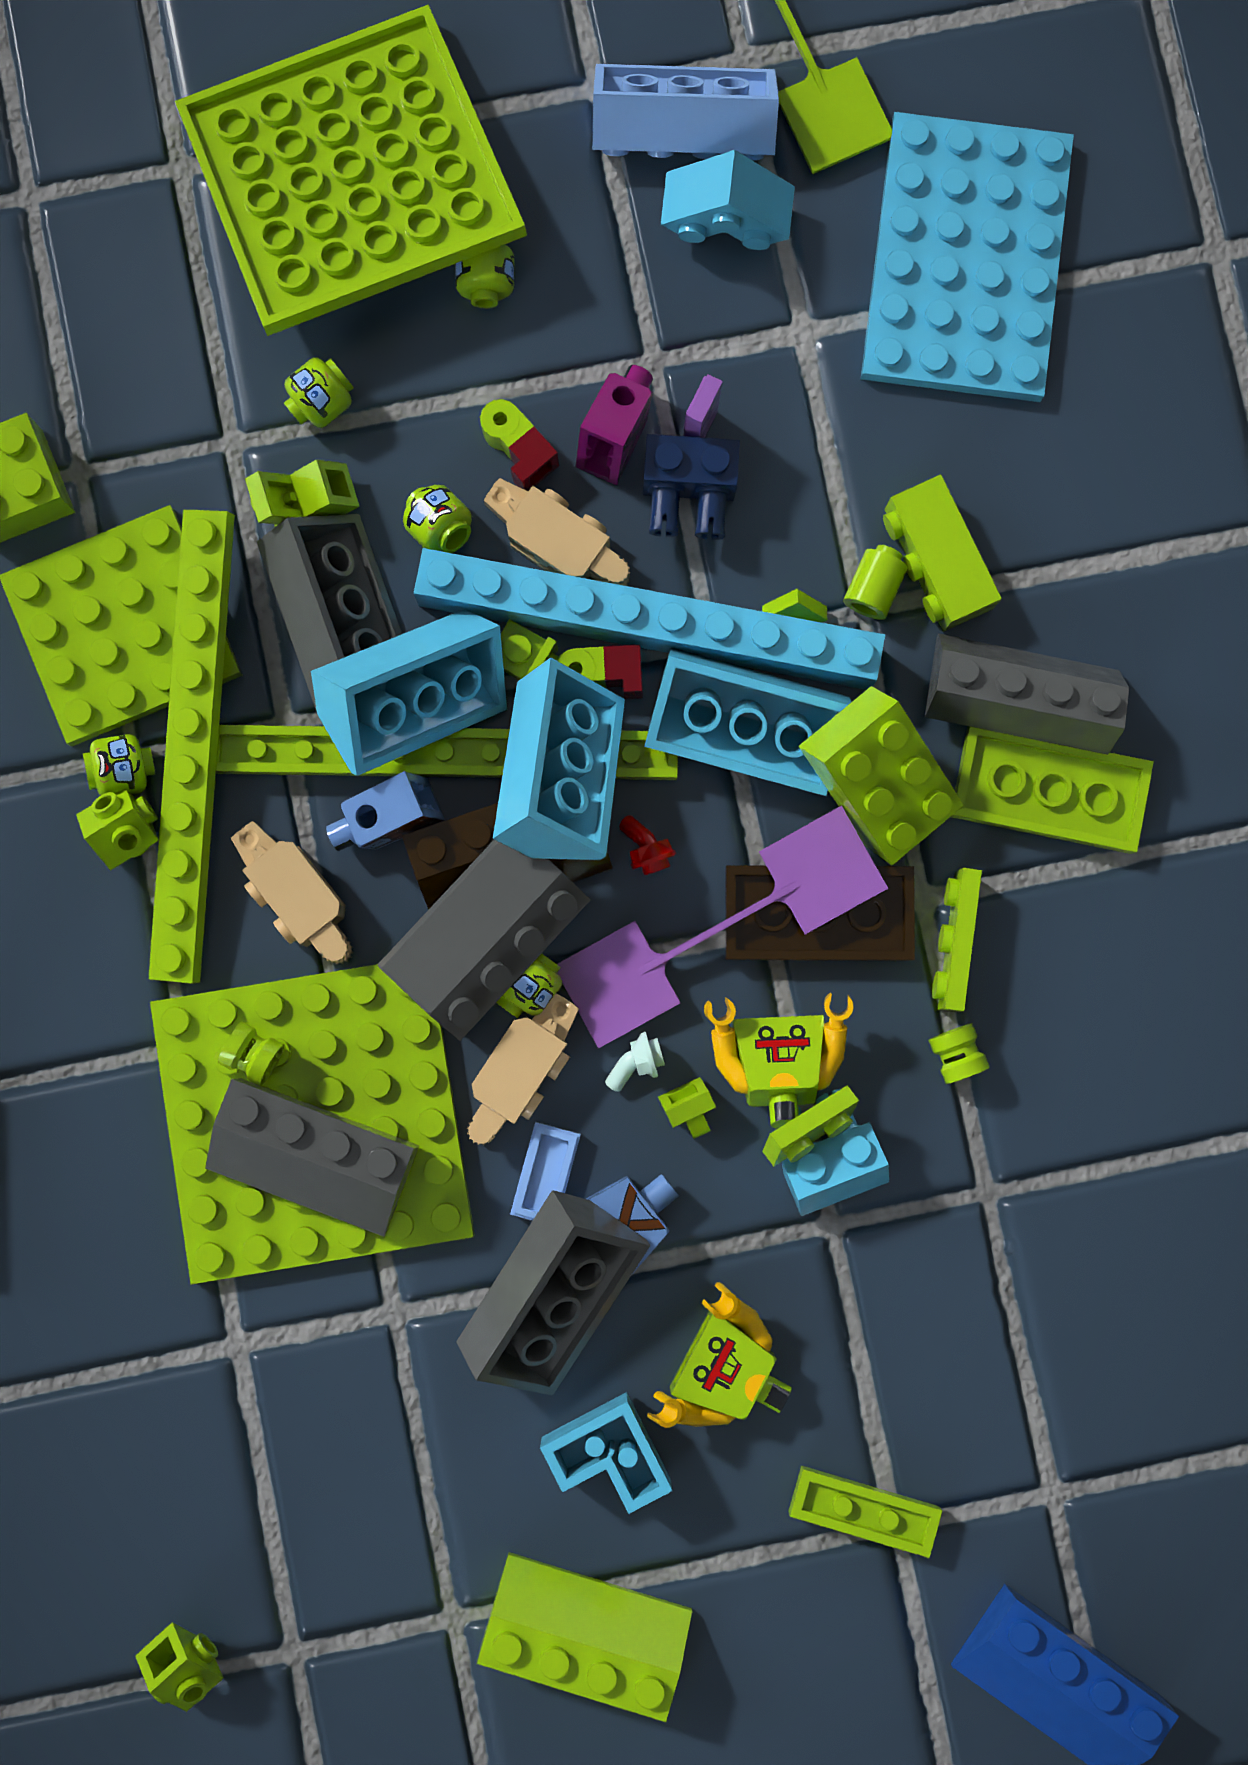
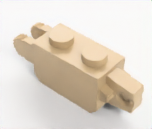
M501 478L494 483L491 490L487 493L484 499L485 506L507 525L511 548L544 571L586 579L590 578L591 580L627 586V583H629L630 572L628 571L630 567H628V562H624V558L620 559L618 554L610 550V537L606 535V527L589 515L585 514L583 518H580L567 509L569 503L558 493L550 489H546L543 493L534 486L529 491H526Z
M254 821L245 825L244 828L234 834L231 840L247 866L242 871L250 880L244 887L260 907L268 903L279 917L273 924L289 944L297 940L300 945L305 947L313 944L316 950L323 954V958H326L328 962H335L337 965L339 963L344 964L345 961L348 962V959L352 958L353 946H350L351 942H347V937L337 925L344 919L346 905L304 851L293 842H276Z
M555 994L542 1013L536 1015L533 1019L526 1017L512 1022L472 1083L474 1098L482 1102L472 1118L473 1121L469 1123L470 1126L467 1128L469 1130L467 1134L470 1135L469 1139H472L473 1143L477 1142L478 1145L490 1143L496 1137L495 1134L499 1133L506 1120L515 1124L520 1116L527 1120L531 1118L544 1098L543 1095L537 1092L547 1076L555 1081L570 1058L563 1051L568 1045L565 1039L579 1011V1008L573 1003Z

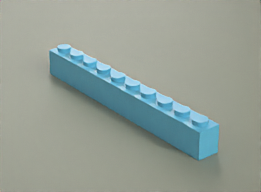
M426 548L422 549L414 588V596L420 607L452 613L466 609L489 620L507 623L510 619L521 626L623 645H640V648L669 653L670 648L740 667L867 690L871 686L873 687L877 681L885 634Z

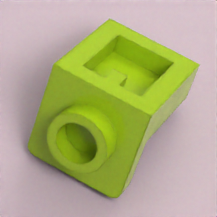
M510 619L501 632L504 672L518 680L549 658L555 660L559 658L556 655L558 651L556 640L550 637L544 639Z

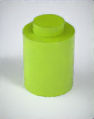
M878 545L876 549H866L843 599L844 604L866 617L877 620L886 619L908 569V566L902 561L903 555L896 549L886 545Z

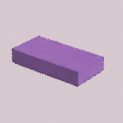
M709 374L704 376L686 412L683 436L705 438L718 412L723 381Z

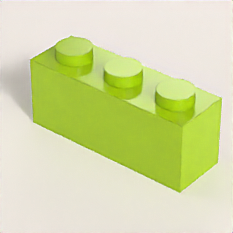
M940 474L890 497L884 509L886 514L883 515V522L891 539L894 541L899 539L906 554L903 556V562L908 566L907 573L913 582L919 580L926 597H923V605L930 620L933 623L939 622L943 632L993 610L1002 598L942 475Z

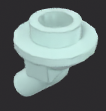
M643 1032L636 1041L630 1042L631 1051L625 1053L619 1059L606 1078V1085L612 1090L620 1092L636 1068L639 1076L648 1074L653 1078L658 1077L656 1068L665 1065L658 1038L648 1040L646 1032Z

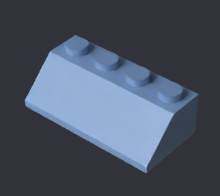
M596 64L593 91L592 150H602L605 155L624 156L629 151H647L648 155L658 158H666L674 155V152L692 153L694 157L700 159H708L736 150L752 161L764 158V155H775L779 104L775 69Z

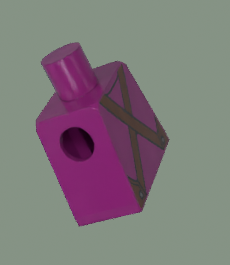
M630 365L624 377L616 373L608 375L580 426L576 468L617 486L648 419L653 394L649 389L653 376L648 370L641 366Z

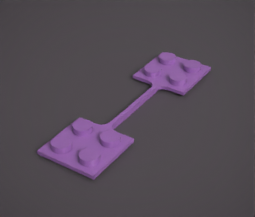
M843 807L836 808L759 851L775 882L771 895L671 951L663 954L653 951L637 922L633 921L558 963L557 965L561 968L557 974L561 977L562 983L574 1005L579 1008L578 1012L597 1047L600 1048L680 1004L681 1002L665 974L667 962L761 908L777 901L787 904L804 934H807L888 889Z

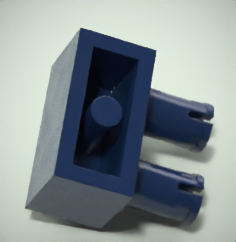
M647 434L643 495L652 496L649 534L661 536L662 522L666 521V537L677 536L679 534L680 498L698 499L695 536L700 539H707L708 527L711 524L712 540H720L725 537L726 501H734L737 489L740 440Z

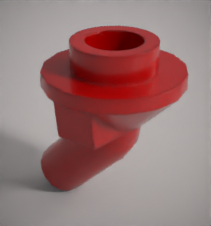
M631 815L626 816L621 821L619 828L639 846V848L630 851L632 869L642 867L644 875H648L671 867L668 858L676 855V852L672 849L669 840L657 841L653 833Z

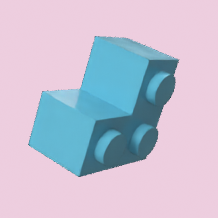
M732 150L666 173L661 225L677 233L678 237L685 242L699 243L703 242L705 237L719 233H728L742 241L743 246L746 248L764 250L769 248L770 244L789 239L795 186L738 151Z
M627 1392L542 1436L540 1449L562 1492L607 1470L628 1514L672 1491L671 1478Z

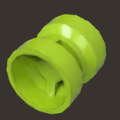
M240 1022L227 1039L219 1055L218 1063L230 1070L240 1069L246 1073L249 1081L262 1086L275 1069L285 1045L273 1038L264 1039L258 1036L254 1027L245 1022Z
M973 1023L957 1027L928 1039L933 1053L939 1055L943 1063L940 1071L945 1084L968 1078L990 1068L985 1054L979 1052L975 1041L978 1036ZM965 1053L964 1056L955 1058V1056Z

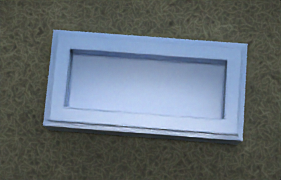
M535 1122L510 1215L533 1221L552 1190L565 1193L581 1134Z

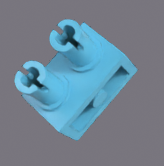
M840 1089L833 1090L832 1094L836 1093ZM828 1093L821 1095L816 1100V1104L828 1098ZM798 1106V1112L800 1115L802 1114L801 1108ZM852 1113L850 1118L853 1122L842 1133L833 1138L813 1142L814 1148L796 1162L791 1163L788 1158L781 1162L783 1174L801 1216L889 1182V1164L870 1122L858 1125Z

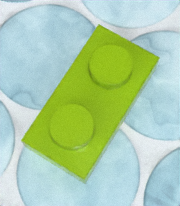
M848 1085L770 1133L762 1152L773 1167L787 1158L791 1163L798 1161L814 1148L813 1142L825 1134L829 1138H833L852 1124L853 1120L850 1117L859 1102L858 1098Z

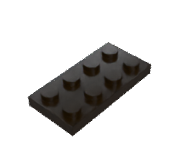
M726 865L725 920L772 894L775 882L767 866ZM876 866L888 889L807 934H804L787 904L779 901L773 902L725 928V960L914 961V866Z

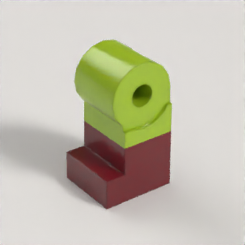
M498 399L489 402L482 409L480 422L484 438L488 445L503 451L515 464L510 470L513 482L518 487L529 491L532 486L535 487L560 466L558 452L513 403L504 399Z
M640 645L574 648L565 651L557 660L604 688L623 687L624 699L643 698Z

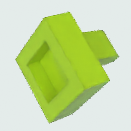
M701 1077L658 1096L673 1128L685 1122L693 1139L711 1131L703 1113L716 1108Z

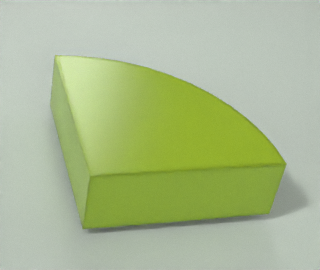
M799 589L784 594L762 606L763 612L821 623L828 620L827 606Z

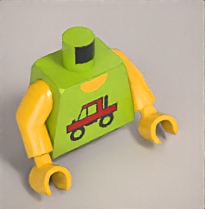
M832 993L825 997L824 1008L827 1016L830 1017L829 1022L825 1024L824 1015L734 1019L736 1008L727 997H725L727 1012L721 1018L713 1017L712 1004L709 1000L704 1005L705 1016L715 1025V1029L711 1031L718 1070L734 1091L745 1094L749 1106H769L772 1128L778 1129L799 1116L798 1105L815 1103L817 1091L823 1090L831 1084L844 1060L848 1027L843 1022L849 1018L853 1011V1001L850 995L847 997V1008L841 1013L833 1012L829 1007Z
M717 1282L714 1285L722 1292L717 1302L710 1304L705 1299L702 1301V1304L709 1312L670 1385L671 1395L677 1399L670 1397L662 1391L654 1393L653 1397L664 1403V1407L660 1413H648L647 1417L664 1428H670L676 1424L694 1427L727 1425L735 1418L745 1420L755 1401L780 1413L788 1400L792 1387L769 1375L776 1362V1357L771 1351V1335L758 1312L737 1298L723 1283Z

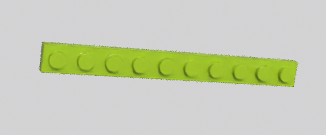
M183 509L149 980L200 983L235 520V515L228 511Z
M219 725L216 774L356 776L350 772L324 726ZM464 728L358 776H396L405 771L422 777L502 778L510 729ZM621 730L615 779L677 780L678 756L644 747L648 731Z

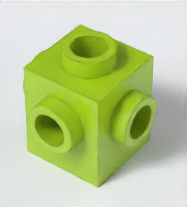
M127 789L118 793H104L91 806L76 814L84 839L110 871L128 859L142 855L152 844L159 841L152 824L158 819L153 808L143 796L135 799Z
M173 1622L135 1655L149 1693L159 1703L166 1704L168 1702L186 1712L196 1703L200 1702L223 1679L215 1659L218 1657V1651L214 1643L205 1634L199 1633L195 1635Z

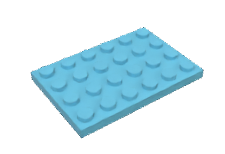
M894 112L891 123L892 135L888 148L861 380L1041 402L1046 386L1074 134Z

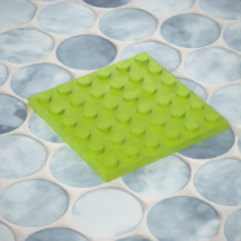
M429 5L422 6L175 101L267 336L527 236L523 219Z
M378 964L150 1002L191 1284L475 1236L442 1025L434 1020L377 966ZM240 1022H245L254 1027L258 1036L264 1039L273 1038L285 1045L275 1069L262 1086L419 1145L384 1237L205 1169L213 1124L231 1079L238 1078L248 1080L246 1073L240 1069L230 1070L218 1063L219 1055L227 1039Z

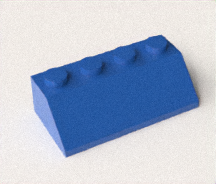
M1006 1584L1000 1589L951 1663V1666L1088 1765L1143 1764L1154 1756L1179 1718V1715L1161 1695Z

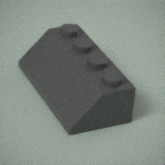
M359 514L286 518L256 541L315 709L312 670L402 635Z
M938 633L925 717L1108 755L1125 730L1129 686L1121 672L1116 669Z
M493 840L377 966L434 1020L461 1041L588 904L590 899L549 859L530 858Z
M238 1078L231 1079L213 1124L205 1169L384 1237L419 1145L267 1087L258 1086L246 1079Z
M552 1190L456 1341L475 1380L553 1396L650 1247L648 1241L592 1201Z

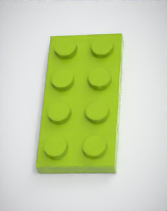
M968 726L955 792L964 806L951 817L1134 854L1138 850L1154 761L1115 753L1107 755Z

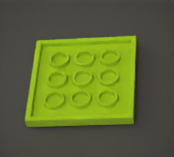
M171 505L0 574V581L66 744L71 747L169 707L182 527ZM227 636L222 684L243 676Z

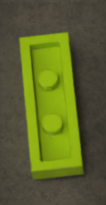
M962 868L955 872L954 878H948L946 883L944 905L951 906L949 924H942L938 940V951L945 953L943 971H936L932 987V998L939 999L938 1010L963 1012L965 1010L982 870Z
M801 1465L788 1513L790 1517L930 1558L942 1509L937 1505Z

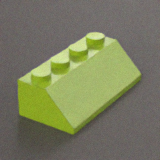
M509 1552L483 1636L477 1664L666 1722L680 1676L692 1608Z

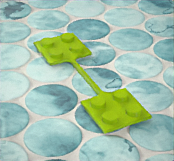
M775 0L808 69V75L803 81L778 91L779 105L812 174L890 141L892 128L858 58L856 57L831 69L817 67L786 0Z

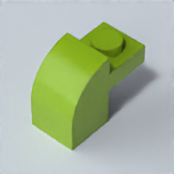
M314 460L290 475L257 471L245 478L251 497V505L256 513L258 523L274 524L276 527L286 518L345 515L360 507L346 463Z

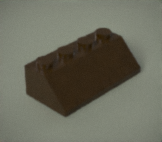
M498 803L402 835L416 880L428 909L433 906L494 840L493 833ZM608 851L606 857L601 860L549 859L573 883L613 869Z

